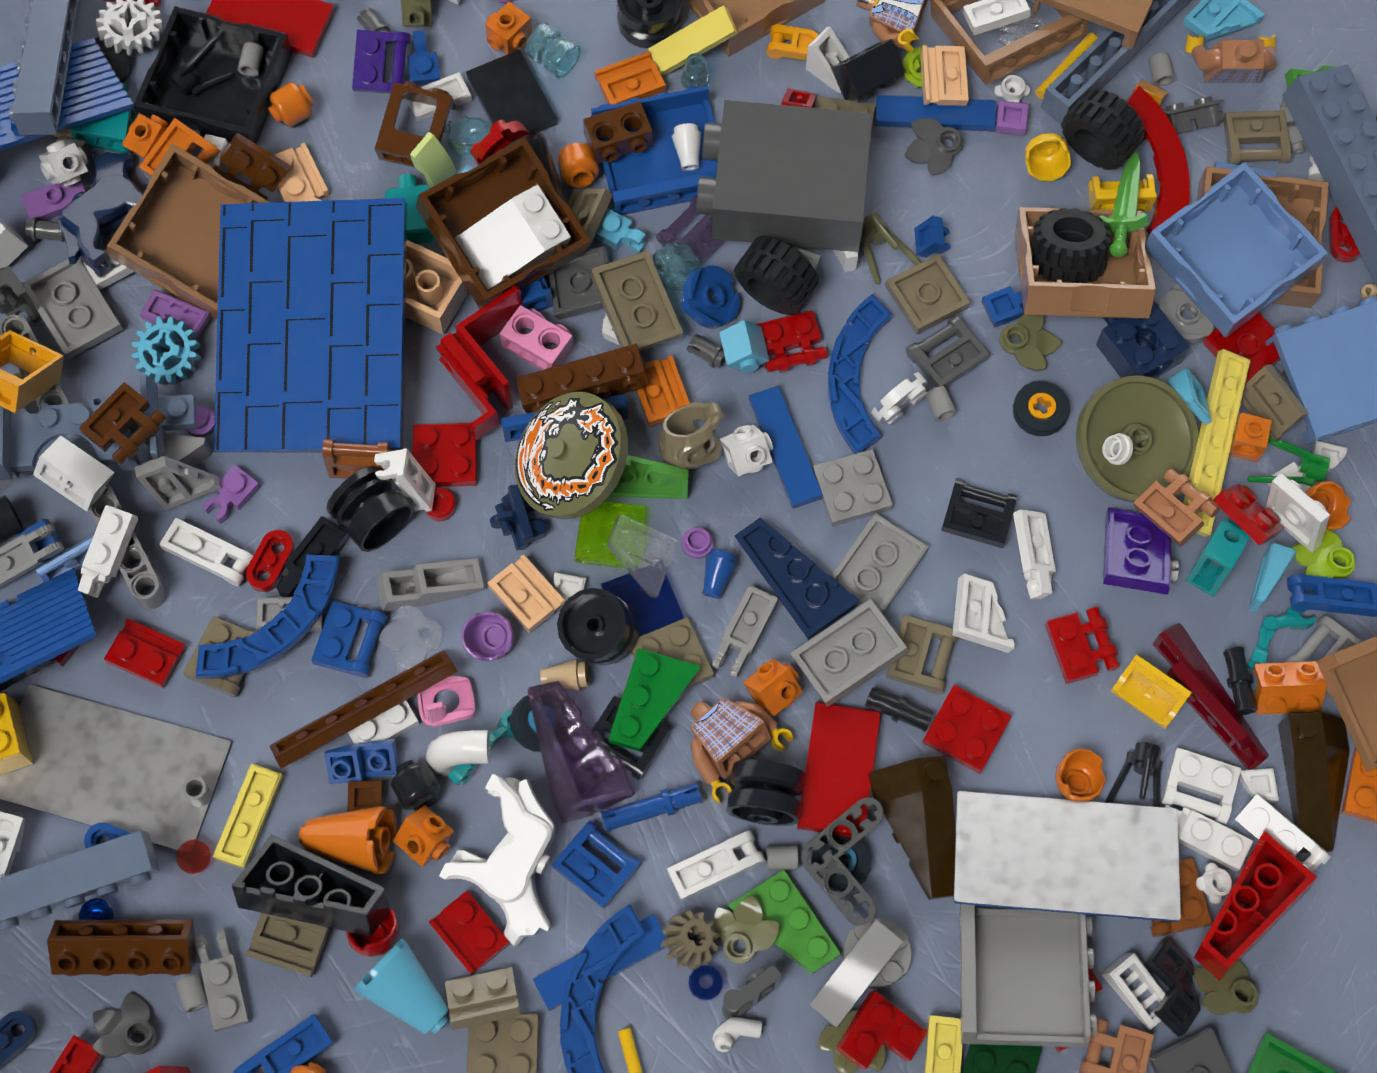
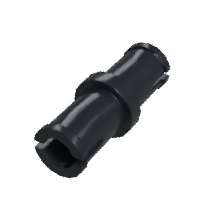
M1232 647L1223 652L1229 674L1227 685L1232 689L1237 715H1249L1258 710L1252 690L1254 679L1253 675L1248 672L1243 647Z
M872 687L864 705L890 716L891 721L897 723L900 720L926 732L933 716V712H928L907 703V699L902 696L898 699L876 690L874 687Z

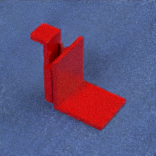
M517 285L455 326L456 332L453 334L450 332L441 338V344L436 346L437 351L441 354L439 361L483 414L470 424L472 435L476 440L499 425L497 412L487 401L491 392H493L507 411L513 408L508 380L480 346L499 334L519 306H522L521 292Z

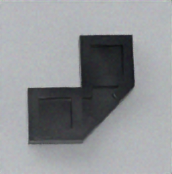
M1166 938L1159 943L1145 965L1169 988L1153 1013L1179 1037L1185 1035L1201 1008L1199 997L1195 996L1192 976L1195 975L1192 961Z

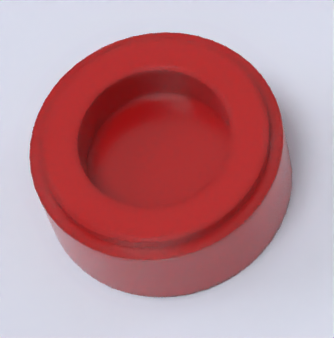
M436 488L432 511H427L426 514L434 521H446L456 511L455 498L449 490Z

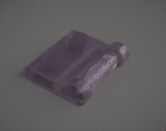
M695 195L690 200V206L667 229H662L656 235V239L663 247L671 249L695 269H698L726 240L711 239L712 215L705 214L681 240L676 237L698 215L696 214L697 195Z

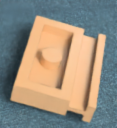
M922 45L920 59L923 104L937 103V105L966 106L969 98L965 46H935V48H927V45Z
M305 142L301 144V147L296 149L289 148L275 154L276 157L290 165L288 173L277 186L284 202L303 201L307 194L316 198L322 196L326 198L329 196L328 189Z
M524 554L520 556L518 561L514 564L511 563L487 582L490 590L528 633L532 632L552 616L554 611L565 604V600Z

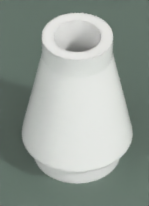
M691 123L674 127L672 140L681 163V169L684 171L698 169L701 132L698 131L696 124Z

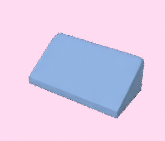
M93 534L65 548L52 558L44 560L43 564L35 568L40 578L46 582L72 568L80 567L93 539Z

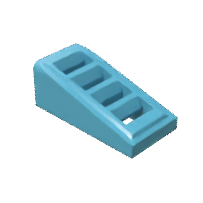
M1187 368L1168 379L1169 385L1178 392L1179 397L1205 425L1209 424L1212 418L1206 393L1198 379Z
M1273 543L1265 551L1248 607L1250 611L1256 612L1264 604L1295 557L1296 550Z

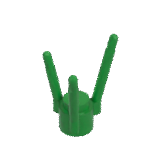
M1270 437L1268 438V444L1301 458L1298 472L1303 473V477H1285L1289 480H1294L1298 484L1312 486L1315 480L1324 481L1330 464L1329 457L1310 453L1282 440L1278 441ZM1249 476L1247 481L1272 483L1277 476Z

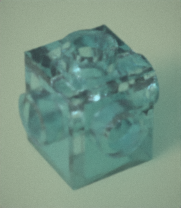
M686 242L667 243L653 255V262L665 291L683 290L688 275L693 270L703 266Z

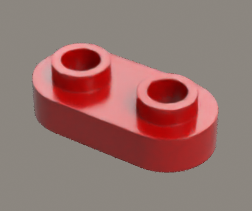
M1336 206L1329 218V249L1331 255L1336 260L1348 263L1356 260L1360 252L1347 226L1341 223L1340 220H1343ZM1341 247H1346L1349 251H1344Z
M273 530L262 538L246 569V578L254 590L258 592L271 591L282 578L281 573L285 568L284 563L295 551L292 538L287 532ZM277 546L284 547L283 551L280 553L273 552L274 548ZM264 573L270 574L267 580H259L260 575Z

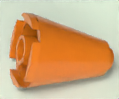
M383 806L311 818L307 820L305 825L301 826L299 842L303 845L304 850L314 855L369 873L386 874L395 856V852L390 851V844L397 834V822L393 810Z

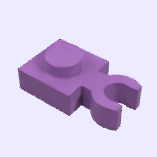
M234 465L220 480L221 489L215 491L218 496L208 499L204 503L203 509L209 514L213 508H221V511L215 517L217 522L221 524L227 520L229 509L232 505L240 511L261 487L256 480Z

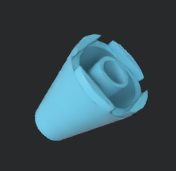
M403 939L353 988L360 996L424 1035L429 1030L436 1034L449 1020L445 1015L448 1011V1006L409 945Z

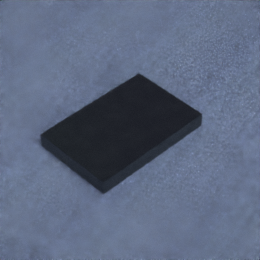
M521 50L514 51L466 71L467 78L492 125L502 119L506 123L519 121L531 136L558 124L557 118Z

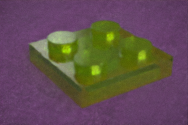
M603 502L593 511L581 516L574 556L575 563L638 570L647 507Z

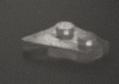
M620 514L616 518L606 546L650 597L655 598L659 595L678 540Z

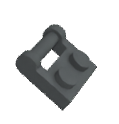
M958 316L948 320V325L918 344L913 343L906 348V354L909 359L918 365L935 388L939 386L947 387L988 360L990 355ZM953 335L959 337L958 340L932 357L928 358L926 356L927 352Z
M774 964L768 969L761 966L746 978L748 980L745 984L746 986L741 990L730 989L725 993L722 1014L727 1020L731 1017L740 1018L779 987L782 975Z

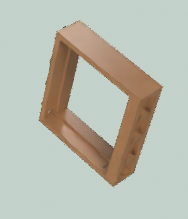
M931 0V17L954 46H965L966 61L985 85L1088 35V20L1055 8L1062 18L984 55L952 15L963 9V6L979 0Z

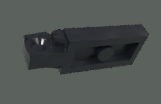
M321 516L284 563L285 568L281 573L284 580L277 587L279 595L281 597L294 596L305 567L306 555L335 556L349 538L348 532L324 516Z

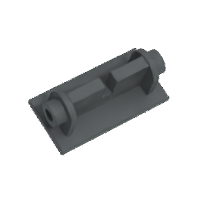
M1212 96L1194 100L1195 105L1190 107H1184V103L1166 106L1167 112L1164 113L1171 121L1177 134L1193 131L1192 119L1195 121L1196 130L1218 126L1219 122H1223V113L1221 110L1217 111L1216 105L1224 101L1223 99L1213 101Z

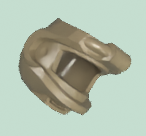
M694 402L673 411L665 418L659 437V451L661 457L668 465L693 470L718 460L722 455L721 443L713 434L717 426L724 419L719 403ZM697 419L706 421L699 430L696 429L693 423Z

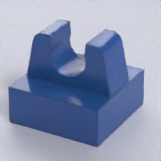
M932 215L914 228L917 256L927 258L931 254H943L951 248V244L944 242V237L950 234L947 227L943 226L942 218Z

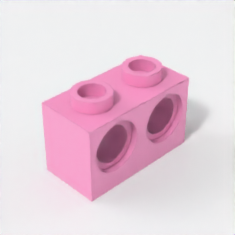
M521 305L500 332L501 346L540 370L562 365L574 349L573 335L565 326L561 324L554 325L545 320V317L535 309L528 310ZM524 328H529L533 330L528 334L519 333V331ZM550 343H555L559 345L555 349L545 348V346Z

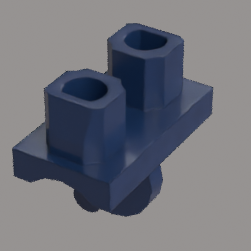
M510 485L508 487L509 493L501 498L502 503L495 506L497 514L490 518V524L492 528H501L504 536L512 535L516 551L524 550L530 542L543 538L546 533V527L542 518L528 519L527 512L535 511V509L525 501L518 485Z

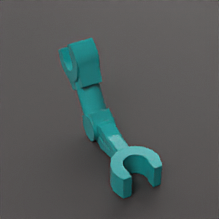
M1291 608L1284 615L1266 617L1261 623L1260 631L1258 632V642L1252 651L1247 668L1254 670L1255 664L1265 663L1268 655L1267 648L1274 636V632L1286 627H1290L1291 630H1307L1316 622L1315 617L1309 619L1302 618L1300 616L1301 612L1293 611Z
M511 710L502 714L498 722V729L490 733V751L504 736L515 738L508 723L512 713ZM478 764L457 765L449 773L448 777L456 785L460 783L465 784L473 775Z

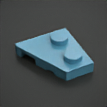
M1202 0L1184 18L1183 25L1196 35L1204 36V41H1208L1258 24L1263 20L1265 13L1247 0Z

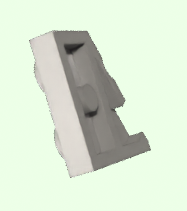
M166 456L152 459L147 463L134 467L136 478L164 510L221 489L218 476Z

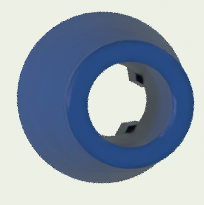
M712 549L710 556H706L703 595L714 599H721L722 592L737 566L734 563L735 555L726 551Z

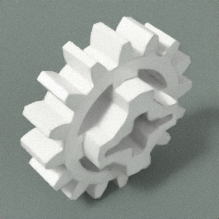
M116 0V4L106 3L107 10H99L100 18L96 19L99 38L105 41L107 48L114 45L115 53L126 49L127 55H131L132 50L137 49L141 54L143 53L144 46L152 49L154 47L153 40L160 41L161 39L160 32H163L161 15L159 10L155 11L153 3L145 5L144 0H138L137 2L133 0Z

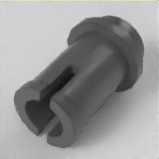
M372 8L363 9L360 15L357 16L358 22L362 24L365 30L390 32L388 25L382 24Z
M33 217L32 220L28 219L26 221L25 235L27 238H31L32 241L36 242L38 239L64 242L58 222L40 221L38 217Z
M695 334L689 342L692 346L689 345L687 347L688 352L706 360L712 368L715 366L721 368L724 365L726 359L722 345L717 346L699 334Z

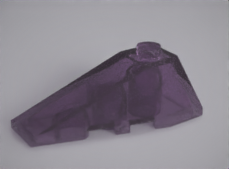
M559 681L529 687L527 691L549 790L562 824L590 817L632 797L635 792L623 763L616 754L612 757L601 743L602 736L597 730L593 732L583 720L582 711Z

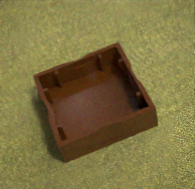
M525 137L487 157L477 167L456 174L418 194L416 209L479 309L513 286L517 285L519 289H522L585 254L591 242L568 204L555 191L547 171ZM538 184L571 238L564 250L560 245L557 246L551 257L529 267L512 279L508 275L503 276L500 285L487 292L478 278L480 269L478 267L472 269L454 239L513 197Z

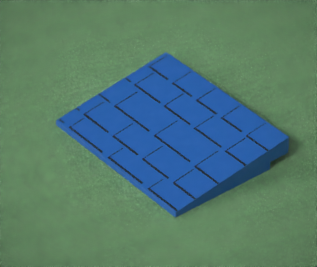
M405 198L220 204L214 452L322 453L324 439H334L335 443L378 445V442H389V451L403 449L407 202Z

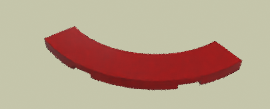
M1138 86L1133 90L1126 102L1137 112V115L1143 122L1142 125L1145 128L1144 140H1148L1153 150L1157 179L1160 181V195L1157 198L1151 222L1146 229V232L1150 234L1160 224L1189 205L1190 176L1183 146L1171 121L1156 101L1144 89Z

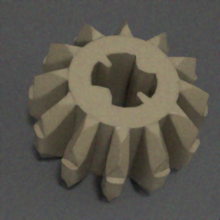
M685 910L681 915L676 914L672 916L668 921L669 925L665 926L661 931L667 939L663 940L660 946L670 950L666 959L671 960L675 957L677 958V968H683L687 965L689 970H695L700 965L705 966L712 960L711 955L717 953L719 949L713 941L717 940L720 934L712 932L710 929L714 921L705 923L704 912H698L693 915L691 910Z

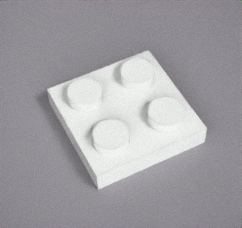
M1281 473L1272 481L1266 508L1272 509L1280 517L1281 521L1279 523L1285 527L1284 529L1313 553L1322 544L1330 514L1327 513L1326 508L1320 502L1313 501L1306 495L1297 482L1289 480Z

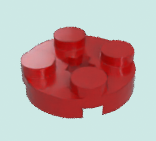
M503 119L498 120L490 127V133L482 141L473 145L470 153L473 155L476 164L480 165L487 157L502 150L523 136H530V133L519 121L506 123Z

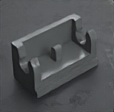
M9 266L0 271V313H5L6 316L25 312L34 323L40 321L42 318L12 269Z

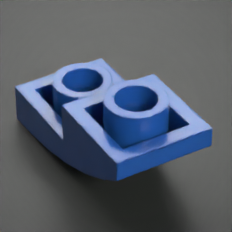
M396 739L352 744L327 750L324 753L330 784L363 781L365 777L396 775L395 770L400 765Z

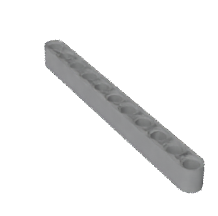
M9 315L1 322V335L9 330L15 333L23 331L20 335L40 344L23 316ZM19 368L23 378L31 374ZM60 383L35 399L39 410L41 409V401L48 405L70 404ZM110 481L105 485L107 487L105 492L89 509L97 525L106 505L125 511ZM134 530L119 569L140 606L152 610L163 604L166 593ZM133 560H141V563L136 568H128V565ZM155 586L151 594L141 595L144 588Z

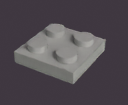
M873 449L812 467L823 494L822 501L831 527L872 516L875 512L879 514L892 510L893 504Z

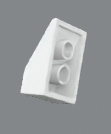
M537 184L501 205L455 237L454 240L459 245L472 269L476 267L480 269L478 278L488 292L500 285L503 276L508 275L512 279L529 267L551 257L557 246L560 245L564 250L571 236Z

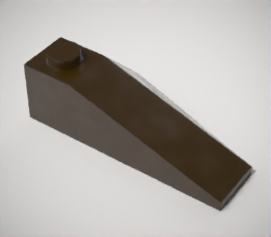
M1322 712L1288 714L1278 724L1293 823L1324 850L1332 852L1350 753L1346 726L1342 718ZM1303 847L1298 854L1310 852Z

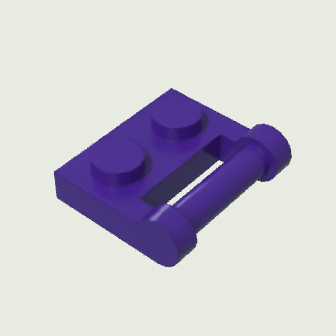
M357 29L352 82L353 91L391 94L394 82L404 84L406 47L410 44L411 34L406 32ZM388 43L395 44L392 82L389 83L384 82Z

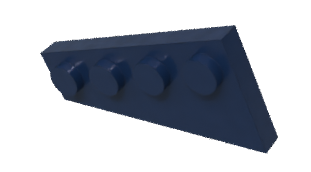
M762 518L757 519L735 535L736 540L808 640L861 604V601L856 596L847 591L832 576L824 572L815 562L800 552Z

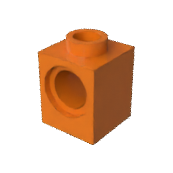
M1241 412L1237 418L1229 456L1258 462L1267 448L1272 420Z

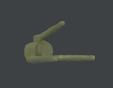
M873 213L864 218L860 243L863 246L875 284L878 285L881 283L869 245L870 243L876 246L886 241L894 250L899 248L915 265L922 262L891 231L879 214Z

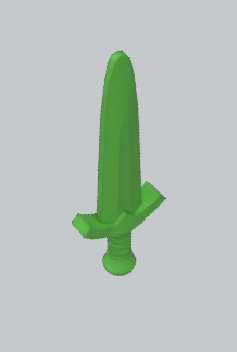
M1133 152L1126 161L1112 217L1100 216L1102 222L1108 224L1109 230L1115 233L1114 242L1110 245L1109 249L1114 257H1123L1127 254L1126 240L1128 233L1149 225L1148 216L1144 212L1137 215L1141 162L1138 152Z

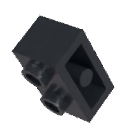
M892 39L877 42L831 67L844 99L856 98L858 102L874 95L873 89L878 86L884 89L897 83L896 77L906 72Z

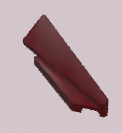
M1178 623L1161 632L1152 645L1172 666L1166 675L1192 692L1186 700L1188 704L1247 770H1254L1269 755L1244 717L1236 714L1234 702L1184 627Z

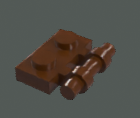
M236 133L220 157V161L228 165L226 170L217 165H214L212 168L225 179L244 186L267 200L268 196L259 192L260 188L263 186L273 193L288 173L290 165L241 134ZM240 172L252 181L248 185L236 178V174Z
M123 382L79 427V430L104 452L114 443L120 448L111 457L118 464L122 465L129 456L133 458L140 451L138 447L149 436L154 437L160 430L159 426L166 420V416L157 409L148 418L143 414L150 407L148 400ZM134 422L140 426L129 438L123 435Z

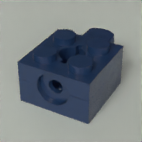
M1154 300L1150 318L1102 317L1108 326L1102 329L1096 343L1098 349L1121 378L1137 375L1156 379L1181 364L1190 348Z

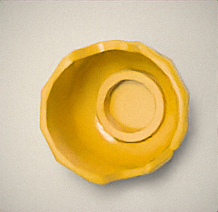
M1042 133L1030 140L1025 148V163L1030 176L1039 181H1054L1065 175L1070 169L1071 157L1068 143L1064 138L1055 133Z

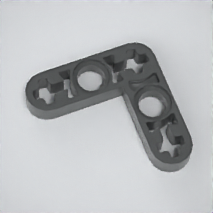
M863 798L810 840L803 847L800 856L805 870L843 916L856 926H864L873 919L876 912L875 903L839 858L873 831L882 821L883 808L873 798ZM862 806L867 809L875 808L876 811L873 815L875 821L864 820L858 826L864 831L858 834L855 825L846 818L851 815L853 821L858 819L862 814L860 809ZM838 826L847 827L852 835L850 842L844 845L837 844L832 838L833 830ZM826 837L829 846L836 850L837 853L832 855L829 849L821 858L824 862L823 864L819 865L817 862L810 864L807 861L810 857L808 851L813 849L817 852L823 848L825 843L820 840ZM834 874L843 875L848 883L846 890L841 893L833 892L828 886L830 876ZM853 888L858 892V894L853 895L854 900L859 905L864 902L868 905L865 911L868 917L865 919L861 915L855 918L851 914L854 906L849 900L845 905L839 901L847 897Z

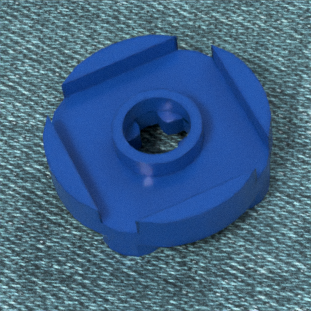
M715 265L693 270L686 278L683 286L682 310L690 315L696 323L705 328H718L732 321L737 315L740 298L738 292L734 293V288L731 284L735 282L731 275L723 268ZM710 290L712 291V298L715 299V302L712 303L708 298Z

